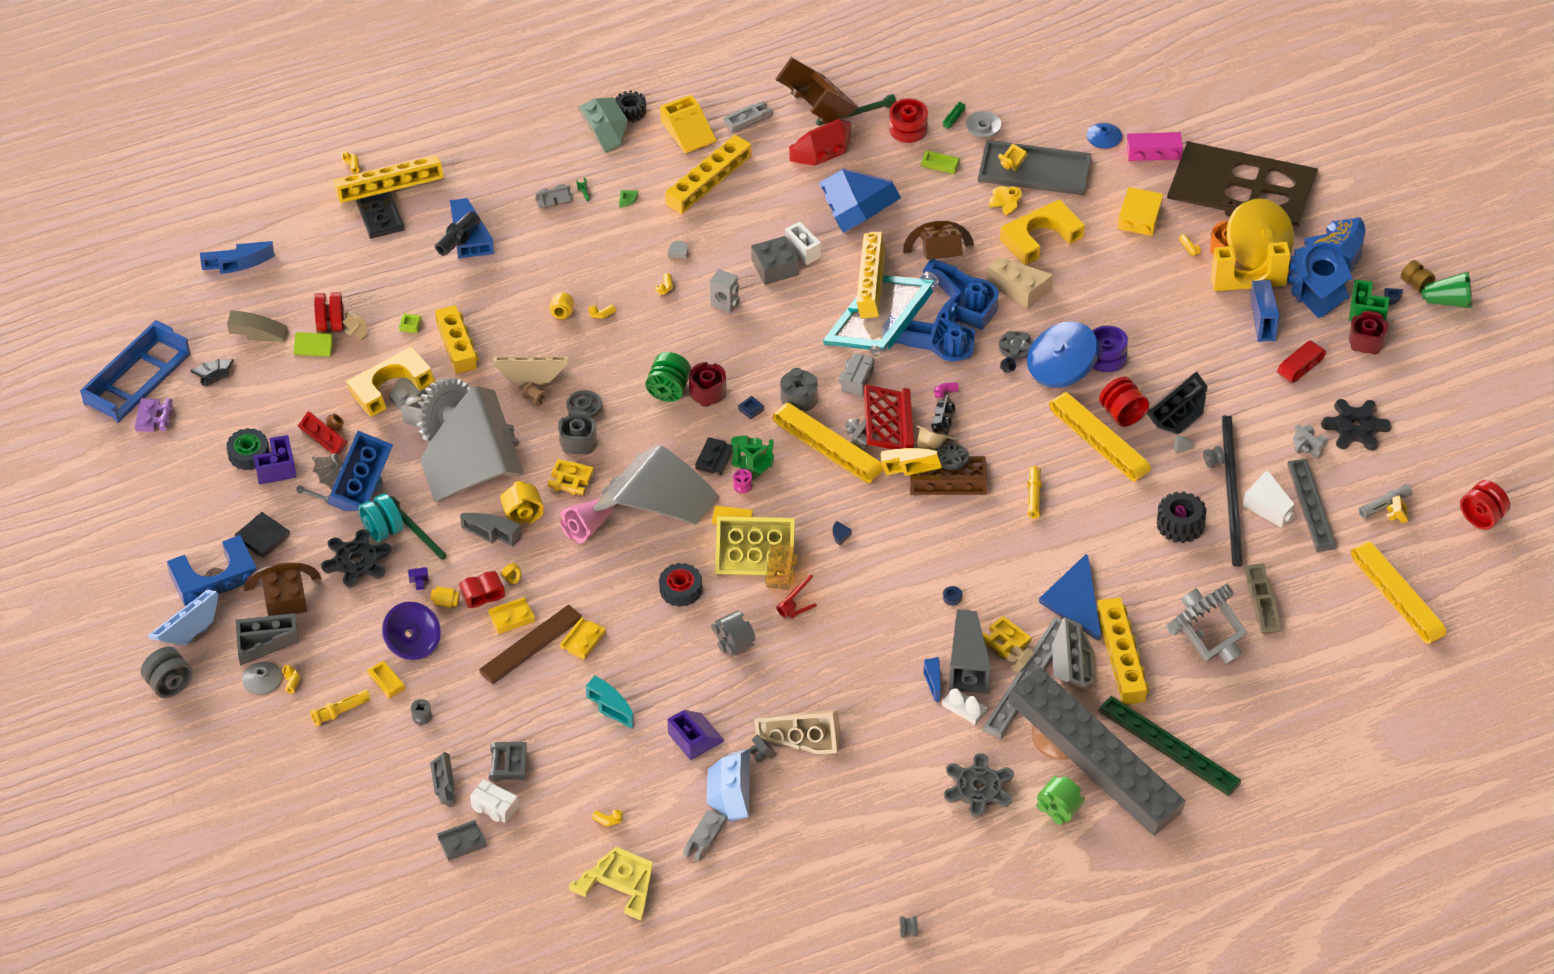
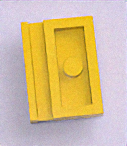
M525 597L488 609V614L498 634L535 622V616Z
M581 617L560 643L561 649H566L569 653L585 660L606 634V628L594 622L585 621Z

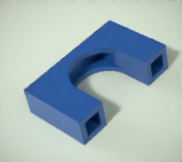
M240 535L222 541L224 555L229 565L218 575L201 576L195 573L185 554L167 560L169 574L184 606L191 603L206 590L217 591L220 594L240 587L257 571Z

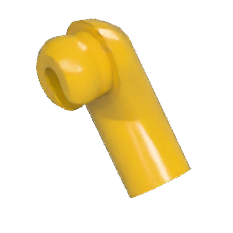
M670 273L663 275L664 284L659 283L660 286L656 285L655 290L659 295H666L673 289V280Z
M611 304L600 310L596 305H591L588 307L589 316L592 318L605 319L616 313V308Z

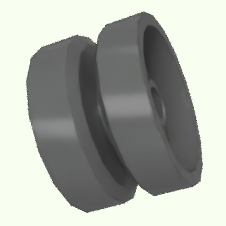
M167 646L151 653L142 664L140 673L141 677L150 685L156 695L160 698H169L187 687L192 679L193 670L174 647Z

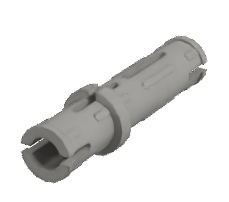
M1405 484L1396 490H1390L1386 495L1359 507L1358 512L1365 519L1393 504L1394 497L1400 496L1404 499L1413 494L1412 488L1409 484Z

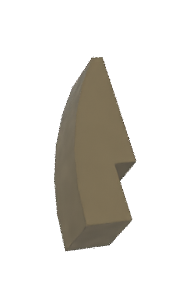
M230 310L227 322L229 334L247 335L248 340L284 342L288 329L286 325L270 318Z

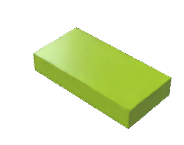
M926 150L921 160V167L955 174L960 158Z

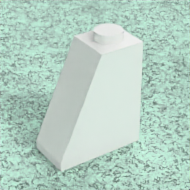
M1265 471L1245 493L1243 506L1282 528L1293 519L1295 514L1293 512L1294 503L1268 471Z

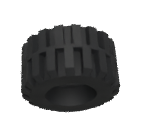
M1184 491L1182 493L1174 492L1173 495L1167 494L1166 498L1163 497L1158 505L1156 524L1160 534L1166 536L1168 540L1172 539L1176 543L1177 541H1181V543L1186 541L1192 542L1194 538L1198 539L1205 529L1207 512L1205 503L1200 501L1201 498L1198 496L1194 497V494H1187ZM1183 505L1187 511L1186 518H1179L1174 515L1176 506Z

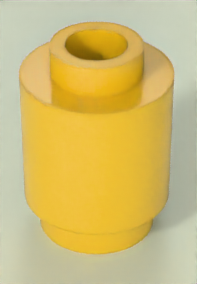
M437 586L436 589H432L430 600L433 601V605L448 608L458 607L460 592L453 588Z

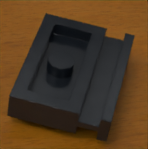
M708 437L695 463V469L709 473L716 472L722 475L733 452V446L727 444L726 441Z

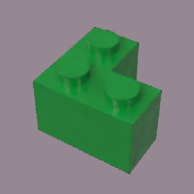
M1355 279L1348 321H1352L1355 315H1361L1364 311L1379 313L1386 321L1389 297L1371 295L1373 282Z

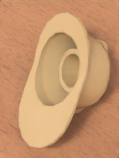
M916 426L920 429L917 446L921 449L934 451L935 448H940L944 445L948 438L958 440V438L934 433Z

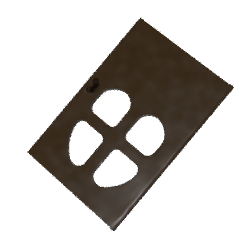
M1187 141L1167 198L1224 210L1225 215L1231 217L1234 210L1247 201L1229 198L1224 192L1227 187L1239 186L1251 189L1252 192L1248 201L1259 199L1263 192L1277 194L1289 198L1287 203L1279 206L1287 213L1292 225L1299 226L1318 168ZM1239 165H1249L1259 169L1254 180L1233 175L1231 170ZM1269 171H1277L1290 178L1295 185L1289 188L1269 184L1265 180Z

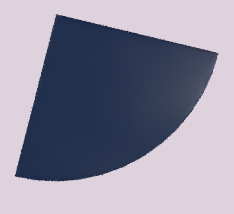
M1384 288V297H1389V305H1393L1401 299L1403 289Z
M838 521L834 523L833 537L835 542L841 545L852 534V530Z

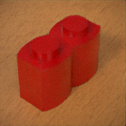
M496 571L484 572L478 577H468L459 582L460 593L468 608H476L486 602H495L505 597L504 586Z

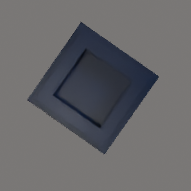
M750 396L738 405V410L751 420L764 411V405L753 396Z

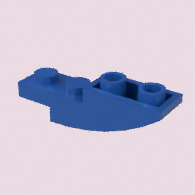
M273 241L236 244V249L200 252L202 270L220 269V274L257 266L275 256Z

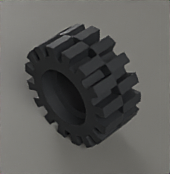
M629 90V93L624 91L623 95L620 93L618 97L616 96L615 101L628 122L629 120L635 122V119L639 121L640 117L644 118V114L646 115V100L642 93L638 94V91L632 93V90Z

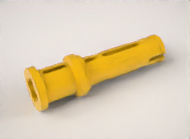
M364 689L333 704L326 703L324 707L318 710H310V715L314 724L319 727L321 723L330 719L335 720L339 714L371 701V697L367 689Z

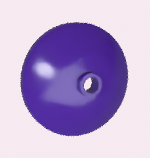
M403 602L394 606L386 614L382 624V635L385 644L392 653L406 660H419L427 657L435 650L440 641L441 628L436 615L427 606L417 602ZM405 632H410L411 637H407Z

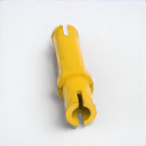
M1038 466L1029 468V481H1027L1029 491L1027 516H1031L1032 519L1040 516L1039 505L1042 481L1040 479L1041 468H1038Z

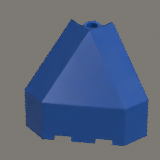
M845 168L819 182L820 187L825 192L824 196L833 211L832 214L843 233L901 199L899 192L893 184V180Z

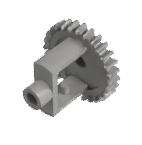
M451 377L436 380L437 384H430L432 389H425L428 393L427 395L422 394L421 397L412 395L407 399L406 404L401 406L403 421L406 424L422 428L418 432L423 435L422 439L426 440L427 444H430L444 421L470 390L471 387H468V383Z
M1228 583L1206 597H1203L1197 588L1181 598L1187 610L1166 625V628L1172 635H1176L1183 630L1204 662L1219 654L1225 664H1228L1242 654L1235 642L1247 634V631L1226 602L1227 599L1234 595ZM1218 606L1236 634L1208 651L1200 640L1204 633L1200 629L1196 632L1191 627L1192 620L1194 619L1198 622L1197 618L1199 615L1204 617L1205 611L1210 613L1211 607L1216 609Z

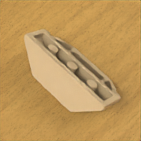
M569 356L494 357L493 365L508 380L517 385H527L528 383L546 385L568 365Z

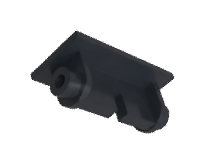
M946 395L945 400L937 402L934 413L936 417H933L931 424L934 432L944 430L946 435H948L949 429L952 426L953 413H955V404L948 395Z

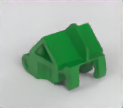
M747 435L734 436L731 439V445L733 446L732 466L750 471L752 480L773 466V439L769 440L767 446L762 445V439L750 438Z

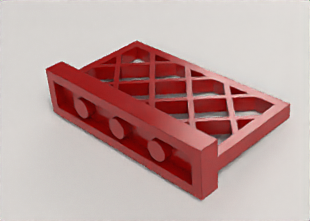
M865 384L864 401L867 445L892 450L913 448L914 435L910 389L903 387L900 392ZM870 392L876 393L879 397L875 399ZM887 396L896 397V401L892 402ZM883 400L888 406L884 408L879 401ZM874 405L879 412L875 413L871 406ZM892 409L897 415L893 416L888 410ZM884 414L889 420L885 422L880 415ZM875 419L880 426L876 427L871 421ZM893 423L898 429L894 431L889 424ZM884 428L890 434L886 436L880 430ZM876 433L881 440L872 439V435ZM894 437L899 444L893 443L890 438Z

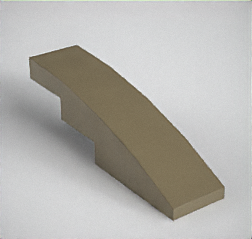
M1264 563L1245 565L1246 581L1261 633L1281 632L1275 595L1272 594L1269 578L1267 579Z

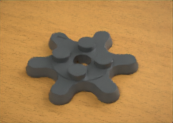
M978 753L974 756V763L969 768H962L955 763L949 764L946 767L947 775L956 780L957 783L954 787L944 791L945 800L949 803L959 800L970 803L969 811L973 817H981L985 811V805L996 803L1001 807H1008L1011 804L1012 796L1003 791L1001 785L1013 779L1014 771L1007 767L1000 770L990 769L988 767V756L983 753ZM979 783L984 785V787L978 790L974 785Z

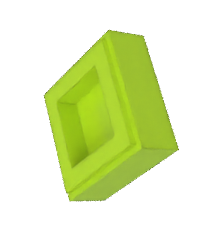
M403 313L399 331L418 333L422 317Z

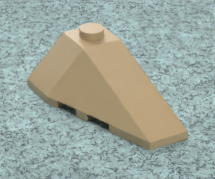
M838 710L754 718L756 735L758 734L767 742L790 746L794 749L809 751L813 754L838 753L840 735Z

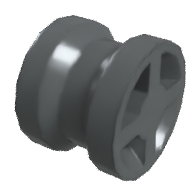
M1215 446L1212 450L1205 449L1203 451L1204 461L1208 468L1214 467L1215 464L1222 465L1225 463L1224 452L1220 446Z
M418 699L412 703L413 721L419 725L430 722L432 719L430 703L424 699Z
M900 916L901 938L907 935L918 937L917 916H912L911 918Z

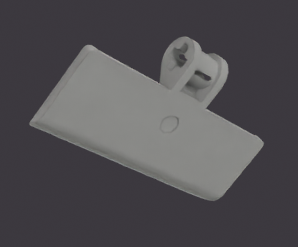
M479 386L470 388L444 421L420 458L434 501L439 502L501 475L520 477L524 474L515 447L519 445V440L515 437L514 426L506 424L498 398L493 389Z
M658 445L638 454L620 476L613 478L610 481V486H607L602 491V497L593 509L596 512L621 504L697 525L717 501L719 495L688 464L664 446Z

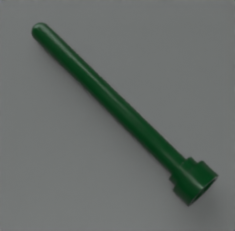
M894 94L886 95V98H883L881 101L857 107L853 113L841 119L883 107L890 109L896 102ZM819 119L816 120V125L818 126L825 124Z
M390 496L401 515L402 521L441 560L446 559V553L400 508V502L394 496Z

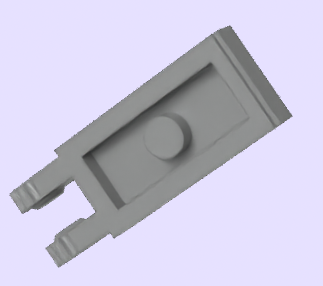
M759 102L725 116L723 123L733 133L762 119H768L772 116L773 110L767 108L766 102Z
M707 810L687 842L683 855L688 857L694 847H696L698 850L695 853L694 859L700 861L704 854L708 852L724 826L726 817Z

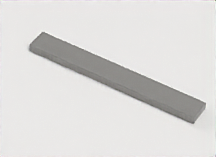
M1054 617L1034 648V653L1026 665L1019 671L983 727L984 732L1000 739L1003 737L1019 712L1008 702L1011 689L1038 667H1041L1044 671L1053 659L1052 644L1062 619Z

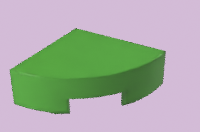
M620 190L619 207L633 204L638 199V191Z

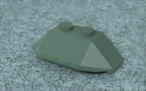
M614 97L595 98L577 106L605 153L621 146L628 120Z

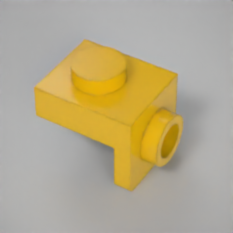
M1012 144L1004 155L999 154L998 158L1001 161L1000 164L1005 169L1009 170L1011 168L1016 171L1028 153Z

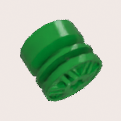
M662 352L658 354L645 381L648 393L660 401L675 402L679 400L689 380L690 363L677 353Z

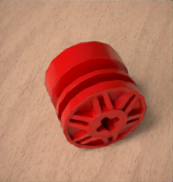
M1127 376L1112 380L1105 386L1099 396V402L1102 407L1110 413L1113 420L1121 427L1135 424L1142 419L1149 409L1150 402L1148 398L1138 389L1131 378Z

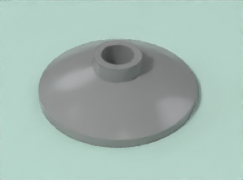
M979 111L967 118L966 128L975 136L990 137L997 134L1001 129V120L991 112Z
M269 662L254 663L242 675L244 688L250 693L257 695L273 692L282 681L280 669Z

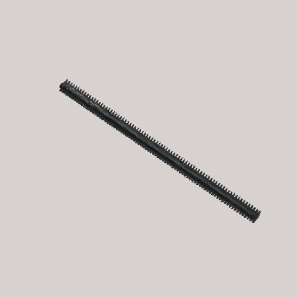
M1223 415L1222 433L1231 559L1234 567H1241L1243 557L1241 553L1242 544L1235 472L1232 416Z

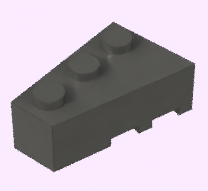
M295 613L236 619L237 649L240 666L299 642Z

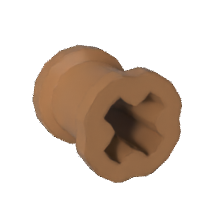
M528 383L522 391V397L525 399L529 398L535 405L540 406L545 401L547 392L537 389L533 383Z

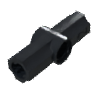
M471 211L457 223L449 224L445 235L434 244L435 250L441 256H445L458 244H465L470 233L481 223L478 215Z

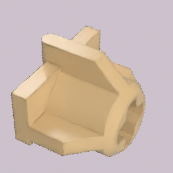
M346 312L345 319L342 321L345 324L343 330L349 336L354 333L361 340L369 332L366 329L365 319L357 312Z

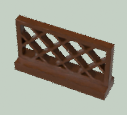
M969 456V461L964 467L952 470L950 473L945 472L944 468H940L930 473L922 472L910 475V495H987L986 456ZM973 463H982L978 467L972 465ZM965 468H968V469H970V470H972V471H970L969 473H966V472H964L963 470H964Z

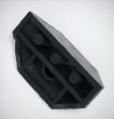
M1196 371L1154 403L1147 410L1146 414L1158 429L1178 435L1203 414L1208 386Z

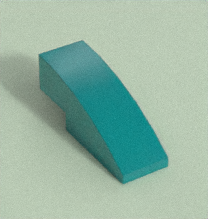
M594 675L586 685V697L598 704L600 713L632 729L634 727V714L629 704L614 687Z

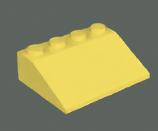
M717 516L715 574L793 576L795 518Z

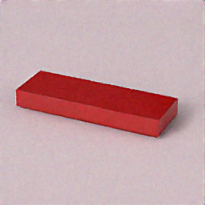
M307 411L298 424L301 430L336 457H339L348 444L345 438L309 411Z

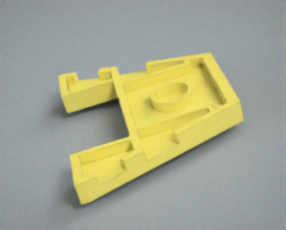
M615 847L601 858L590 871L586 870L580 879L576 882H571L569 890L586 897L595 882H600L631 895L630 901L624 908V913L642 920L653 862Z

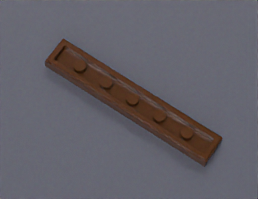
M568 604L479 669L480 674L490 683H496L573 627L582 615Z

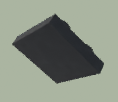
M261 512L235 533V537L240 535L245 546L263 558L290 535V531Z

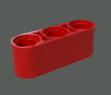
M1309 340L1279 365L1277 373L1289 382L1295 383L1324 359L1326 350L1312 340Z

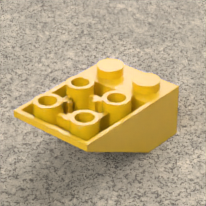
M692 95L660 106L662 124L685 154L716 142V138L700 105Z

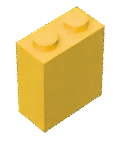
M1128 187L1119 214L1118 229L1153 236L1162 209L1163 193Z

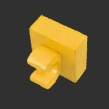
M1400 496L1394 497L1393 504L1386 507L1390 513L1387 514V517L1390 521L1398 518L1401 524L1408 522V506Z

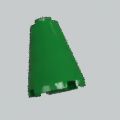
M1463 272L1426 284L1425 289H1422L1423 300L1430 304L1472 308L1470 273Z

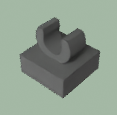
M758 734L752 739L755 745L749 750L753 755L759 751L755 757V760L761 762L765 756L772 759L777 754L770 744Z

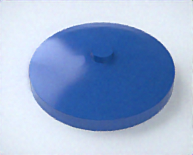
M1063 322L1051 326L1042 332L1032 343L1027 355L1028 370L1033 378L1043 386L1061 388L1072 385L1084 378L1094 367L1099 355L1098 339L1088 326L1079 322Z

